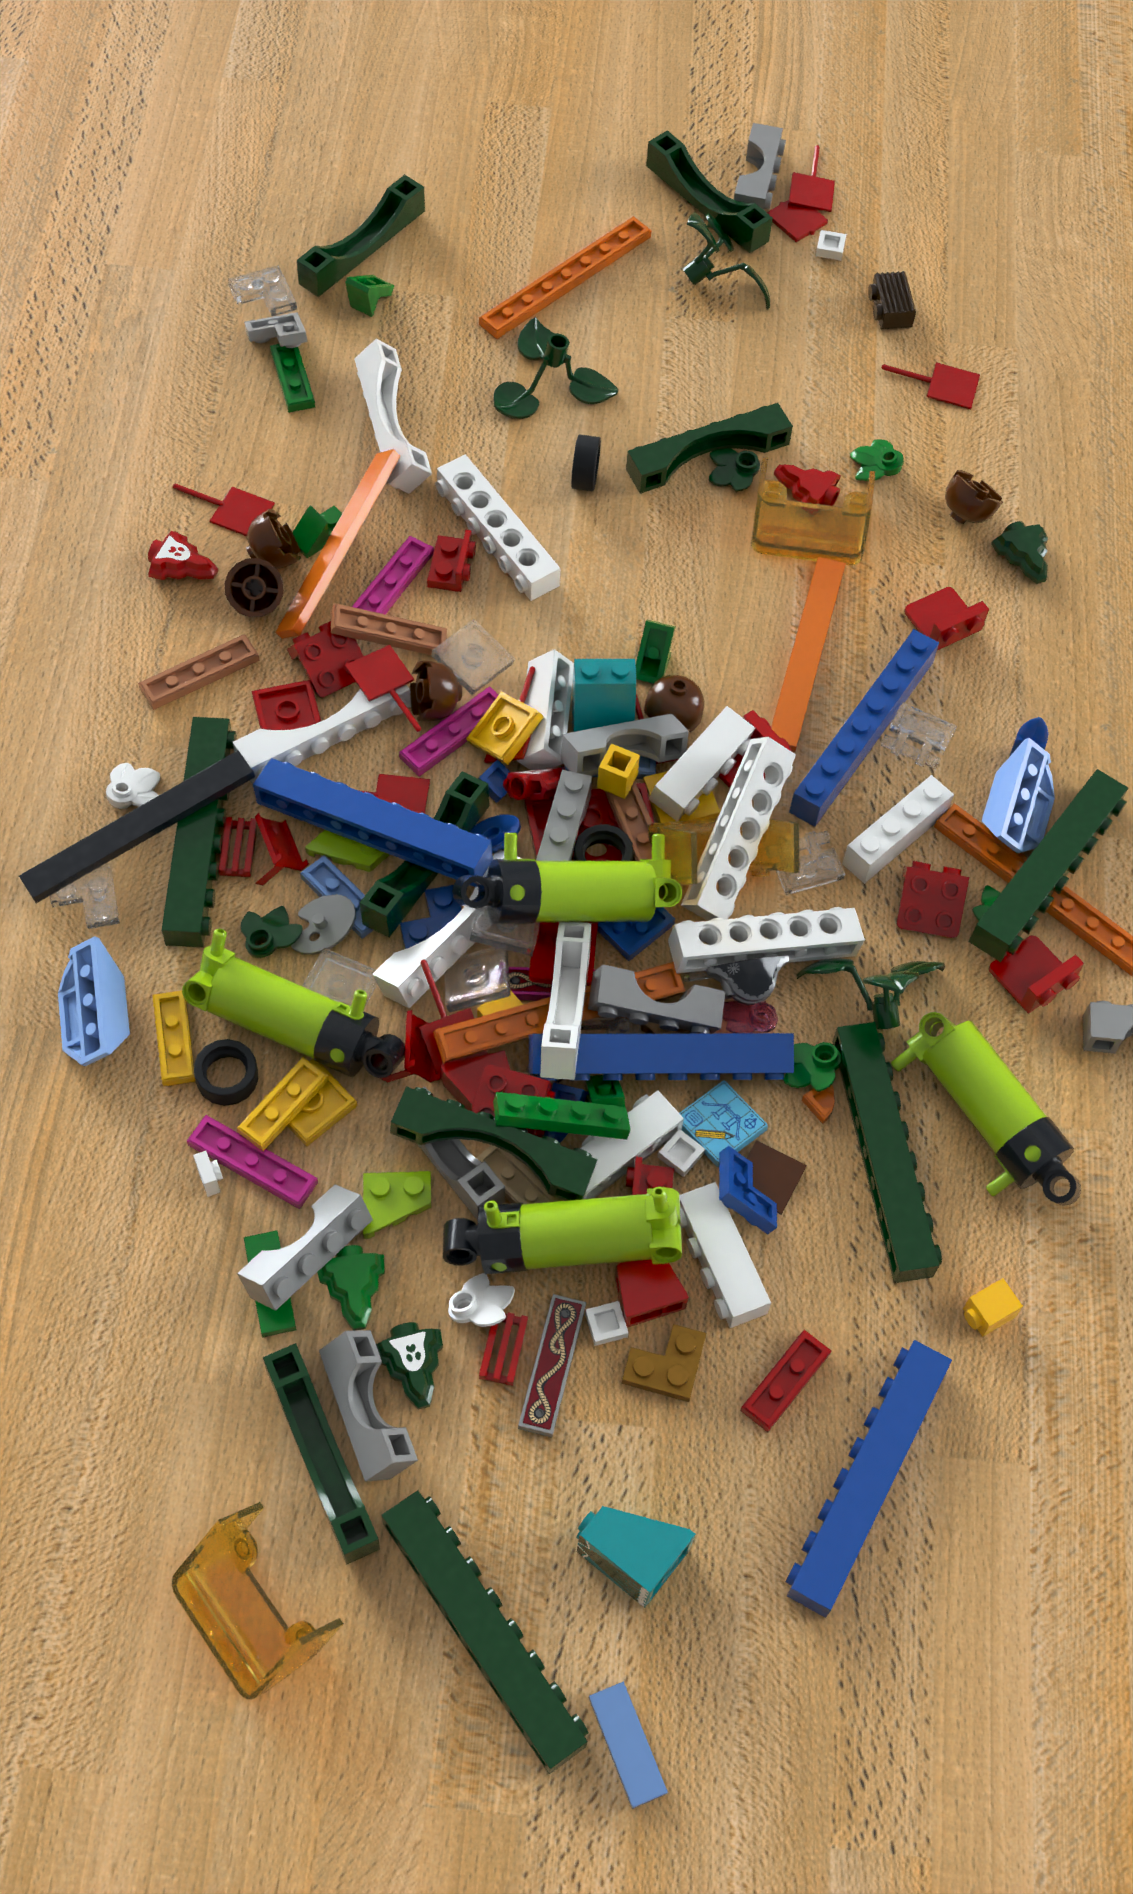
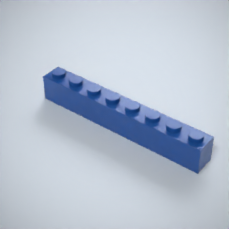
M915 629L912 630L795 790L789 813L816 827L933 664L939 642Z
M271 758L253 783L257 804L455 880L464 875L483 877L493 860L492 841L483 835L472 834L459 829L454 824H446L435 820L425 813L411 811L398 803H390L379 799L369 792L363 793L350 788L342 782H334L323 778L318 773L302 770L289 762H281ZM475 883L470 884L471 886L477 887Z
M794 1033L580 1034L575 1080L570 1081L590 1080V1074H603V1080H623V1074H635V1080H655V1074H668V1080H688V1074L700 1073V1080H720V1073H732V1080H752V1073H764V1080H784V1073H794ZM529 1034V1074H537L538 1078L548 1081H557L554 1078L540 1077L543 1034Z
M916 1340L913 1341L909 1350L901 1348L893 1364L899 1370L894 1380L890 1377H887L878 1394L884 1400L879 1409L872 1407L863 1425L869 1428L864 1440L857 1437L848 1455L854 1461L849 1471L842 1467L833 1485L839 1491L833 1502L826 1499L817 1517L823 1523L818 1533L810 1531L801 1549L807 1555L802 1565L794 1563L785 1581L791 1585L787 1597L825 1618L830 1613L952 1359Z

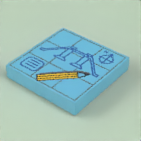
M725 1080L679 1113L684 1118L682 1131L705 1148L704 1154L717 1168L719 1167V1152L728 1146L739 1152L767 1131L768 1124Z

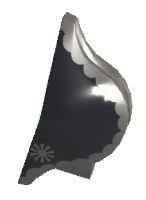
M789 955L763 957L707 967L706 973L709 977L721 983L722 990L725 991V999L733 998L744 1005H757L764 1002L773 992L778 972L788 963Z

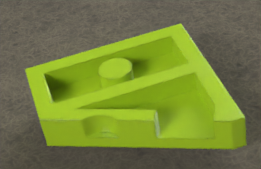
M324 830L305 846L306 853L309 856L315 857L316 854L325 855L332 858L334 863L353 865L356 869L371 872L390 855L327 830Z
M431 1171L363 1173V1201L373 1219L363 1229L364 1239H370L375 1236V1232L391 1224L394 1227L404 1222L410 1215H417L431 1208Z

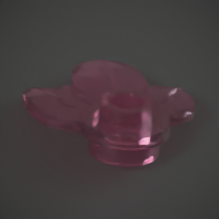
M766 1000L754 1005H744L737 1001L724 1002L722 1019L728 1022L726 1030L731 1033H754L756 1031L765 1033L774 1030L777 1025L778 1016L776 1010L772 1005L766 1003Z

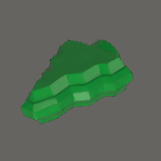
M348 1245L342 1248L335 1255V1258L327 1262L317 1273L320 1283L327 1285L330 1298L341 1303L342 1315L353 1331L366 1329L372 1313L371 1297L379 1290V1277L385 1274V1263L383 1254L363 1253L361 1246Z

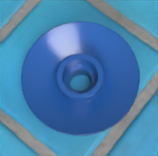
M497 815L481 821L473 827L470 833L480 834L491 840L492 852L496 853L499 849H504V834L516 833L518 835L521 823L514 815Z

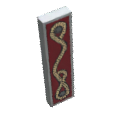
M553 1294L518 1429L553 1437L586 1302Z

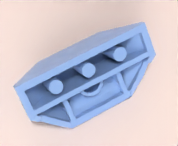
M1030 738L1025 739L996 772L982 817V822L988 829L1017 854L1035 849L1042 841L1055 799L1053 778L1048 765L1051 763L1050 754Z
M95 936L70 949L68 955L70 961L64 970L58 990L62 1050L83 1066H87L110 1055L130 1035L124 976L101 940Z

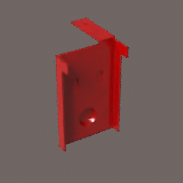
M260 813L255 816L272 862L275 865L255 884L265 885L283 867L302 871L309 865L307 859L302 861L286 820L278 822L262 818Z
M413 1010L407 1011L405 1070L391 1074L386 1078H380L387 1083L413 1074L430 1083L441 1079V1073L436 1074L419 1029L420 1026L428 1024V1022L412 1014Z

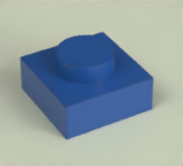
M498 759L478 778L488 783L489 797L496 803L507 794V791L503 788V781L510 772Z

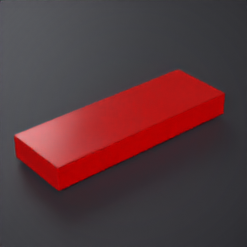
M803 1330L743 1404L740 1411L766 1432H769L829 1357L832 1350L806 1330Z

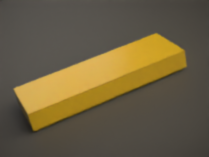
M182 990L154 994L152 997L163 1087L196 1082L188 1007Z
M302 1057L237 1127L238 1133L261 1151H264L329 1081L328 1075Z

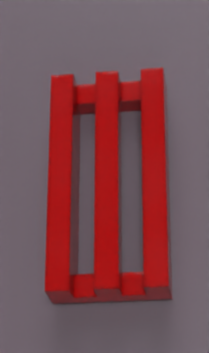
M226 817L219 863L220 876L251 877L258 826L255 818L245 821V818L238 817V821L232 820V817ZM232 829H237L232 868H227ZM245 829L249 830L244 869H239L243 832Z
M508 1312V1314H505L506 1318L502 1321L505 1323L494 1373H489L488 1369L499 1323L490 1326L479 1379L513 1386L527 1328L528 1316L522 1315L518 1317L514 1313ZM512 1325H517L519 1329L508 1376H503L501 1373Z

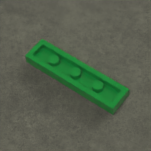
M496 1092L493 1100L496 1125L624 1140H627L631 1130L627 1109L623 1106Z

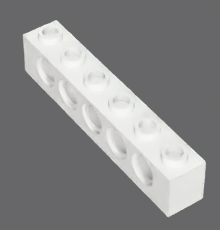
M466 454L437 468V481L435 485L438 493L448 499L454 513L457 516L461 515L466 521L468 529L472 530L473 535L476 534L479 537L488 554L492 553L498 560L499 567L504 573H508L520 593L524 592L532 601L560 586V567Z
M769 737L750 740L681 906L707 921L713 918L728 919L732 915L735 908L734 902L739 890L746 882L749 866L757 856L758 845L762 835L769 827L772 811L780 801L782 787L792 772L795 753ZM729 854H730V857H731V862H730V863H729V861H728V856H729ZM717 882L719 884V891L716 888Z
M834 907L824 911L803 910L799 913L791 914L776 912L768 916L757 917L744 915L735 919L713 918L709 921L701 922L686 920L674 924L668 938L676 973L706 971L707 967L763 957L789 955L788 963L853 957L857 955L865 941L855 908L843 909L841 907Z

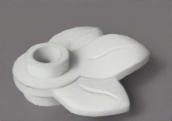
M122 763L110 773L111 783L106 788V797L115 808L125 809L131 805L140 807L159 796L153 789L160 781V773L153 769L139 768L134 770L131 764Z
M485 1273L479 1274L469 1279L463 1285L462 1291L455 1293L450 1298L448 1313L451 1319L457 1323L472 1322L479 1327L496 1325L506 1318L503 1309L511 1303L515 1289L513 1286L505 1285L489 1286L488 1276Z

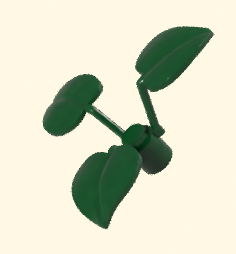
M692 213L689 216L687 225L695 228L705 237L707 246L694 260L683 267L689 280L693 285H696L706 277L710 281L716 276L741 269L751 276L762 290L766 301V310L770 308L768 289L764 281L750 265L741 263L715 272L711 271L715 266L709 257L714 252L720 251L719 247L723 243L730 252L734 250V247L728 235L722 230L720 224L712 215L706 214L708 225L706 226L697 213ZM708 227L715 230V232L718 234L719 238L717 243L713 235L709 231Z
M534 317L522 329L517 347L525 358L530 360L541 358L543 362L528 390L519 383L504 382L495 389L493 402L495 409L507 417L523 419L532 416L539 407V400L531 394L534 392L546 366L557 368L563 363L566 365L568 379L572 381L569 385V391L577 400L583 403H601L615 396L619 389L602 374L590 368H577L573 374L570 364L571 356L567 355L570 344L568 338L562 334L551 332Z
M833 958L814 962L796 975L798 979L804 974L850 972L866 1002L867 1011L872 1010L876 1028L891 1029L900 1026L898 1010L900 994L904 992L910 983L918 979L919 975L936 969L943 971L945 963L908 962L893 967L888 975L869 976L864 978L862 982L853 965V960ZM863 983L883 988V993L874 995V1001H872Z

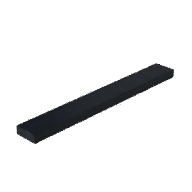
M238 750L22 873L19 877L35 903H38L255 778L254 771Z

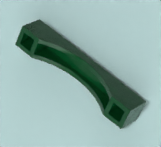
M668 130L648 141L646 166L705 216L707 213L712 215L720 224L722 230L746 251L752 253L769 242L773 217L756 203L738 202L717 190L698 169L686 146Z
M404 174L386 189L373 212L353 233L334 244L314 246L297 259L299 285L317 297L321 296L425 212L424 186Z
M779 403L762 406L744 414H737L734 417L719 422H712L709 425L694 430H687L684 433L669 438H662L657 442L635 447L627 452L626 471L641 494L665 486L670 477L682 465L708 452L726 448L747 449L766 453L790 444L793 425Z
M462 771L445 792L434 819L446 824H454L459 829L470 832L490 806L488 783ZM405 860L392 873L377 880L360 901L362 924L390 938L438 873Z
M406 1086L391 1120L390 1134L419 1145L453 1139L474 1140L490 1144L512 1154L528 1166L541 1181L549 1195L564 1201L584 1198L597 1163V1159L592 1158L589 1152L580 1148H573L571 1150L561 1146L559 1141L552 1137L541 1136L540 1138L528 1133L526 1128L496 1125L495 1117L489 1113L482 1111L475 1113L465 1109V1106L458 1101L451 1099L444 1101L433 1097L434 1095L424 1088L416 1087L412 1089Z
M296 1343L264 1356L263 1361L267 1374L346 1565L380 1550L377 1534L342 1458Z

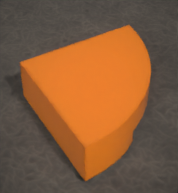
M833 1085L819 1092L813 1088L802 1097V1102L822 1124L829 1119L834 1108L835 1096Z

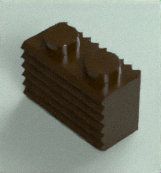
M877 272L874 275L873 284H869L868 296L869 300L874 302L873 315L874 319L879 321L880 329L913 327L916 309L906 272H887L885 274Z

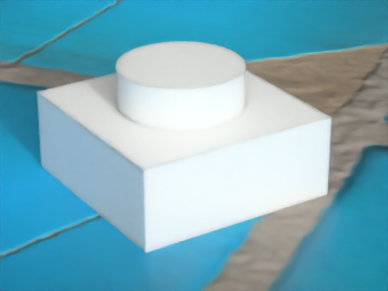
M821 230L816 256L841 261L847 234Z
M679 1129L658 1152V1158L684 1177L704 1155L705 1148Z
M206 1151L193 1155L207 1197L220 1193L217 1181L223 1179L217 1160L210 1162Z
M619 1301L585 1309V1316L594 1346L628 1337L629 1333Z

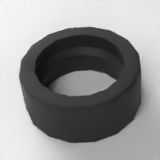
M578 435L572 466V489L594 491L600 459V437Z
M608 824L594 825L585 829L578 836L574 846V861H587L585 858L586 849L592 845L602 843L612 845L620 850L622 854L621 861H633V843L628 835L618 827Z
M231 1039L217 1040L205 1046L197 1055L194 1063V1077L199 1091L204 1098L218 1105H234L247 1099L255 1090L259 1079L256 1058L250 1048L239 1041ZM232 1057L243 1062L246 1069L245 1077L232 1087H216L210 1084L207 1079L208 1068L213 1062L221 1058Z

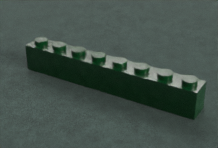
M193 717L183 781L230 755V750L234 749L233 742L237 740L236 731L231 730L230 719ZM230 792L177 822L161 930L166 946L204 947L205 936H210L212 919L208 917L209 908H214L215 889H212V882L217 881L219 877V863L215 862L216 853L221 854L223 838L222 835H219L220 827H225L226 809L223 808V802L229 800Z
M1097 769L977 923L968 942L999 962L1004 959L1008 952L1014 955L1024 940L1020 936L1023 932L1029 935L1037 924L1039 918L1036 915L1038 912L1046 913L1054 900L1051 895L1054 892L1060 894L1069 880L1066 875L1069 872L1072 874L1076 873L1084 860L1081 857L1082 854L1086 853L1089 855L1099 840L1095 838L1099 833L1103 836L1113 822L1110 817L1112 815L1118 817L1127 803L1123 798L1128 787Z
M875 1022L837 1027L832 1042L841 1054L839 1069L893 1282L899 1283L932 1278L942 1264V1255L939 1245H934L931 1233H933L934 1229L932 1217L924 1209V1186L922 1182H917L915 1175L917 1170L916 1156L908 1148V1126L905 1121H901L899 1114L901 1109L900 1096L897 1091H893L891 1084L893 1080L892 1066L890 1062H885L883 1054L885 1051L884 1036L882 1033H878Z
M417 1490L381 1515L383 1525L548 1774H551L586 1748L588 1741L584 1736L589 1732L577 1714L571 1717L564 1707L563 1703L567 1699L556 1682L553 1681L549 1684L541 1673L545 1667L533 1649L529 1652L526 1651L520 1642V1639L524 1637L520 1628L512 1618L506 1621L499 1610L503 1605L495 1591L491 1587L485 1590L478 1579L482 1574L474 1560L470 1556L464 1559L457 1548L461 1545V1542L450 1526L444 1529L437 1517L441 1513L432 1498L428 1496L424 1499L419 1490Z

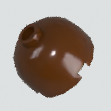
M957 470L945 492L946 504L952 510L950 516L961 524H964L966 521L983 523L990 519L1003 503L1001 501L1002 497L984 481L981 480L979 483L971 480L974 475L963 470Z
M268 509L257 516L250 524L247 533L249 546L246 549L251 558H260L268 561L277 569L285 568L301 559V556L296 555L301 550L288 524L286 523L282 526L277 520L281 515L273 509Z
M248 558L236 563L228 572L224 583L225 595L230 605L238 613L248 617H262L273 612L281 603L284 594V582L279 570L270 562L260 558Z
M435 661L417 662L412 674H417L416 683H410L411 711L413 715H419L418 721L441 720L449 716L455 709L457 702L461 700L462 686L458 683L452 669L446 665Z
M667 675L657 680L650 687L645 701L644 713L649 718L673 714L691 732L701 723L704 711V697L699 686L688 677Z

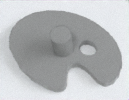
M335 894L319 897L306 904L299 910L298 916L302 920L309 922V926L302 931L300 938L291 947L301 954L313 955L327 951L340 943L349 934L356 919V910L352 901L346 896ZM313 934H320L319 939L310 941V937Z

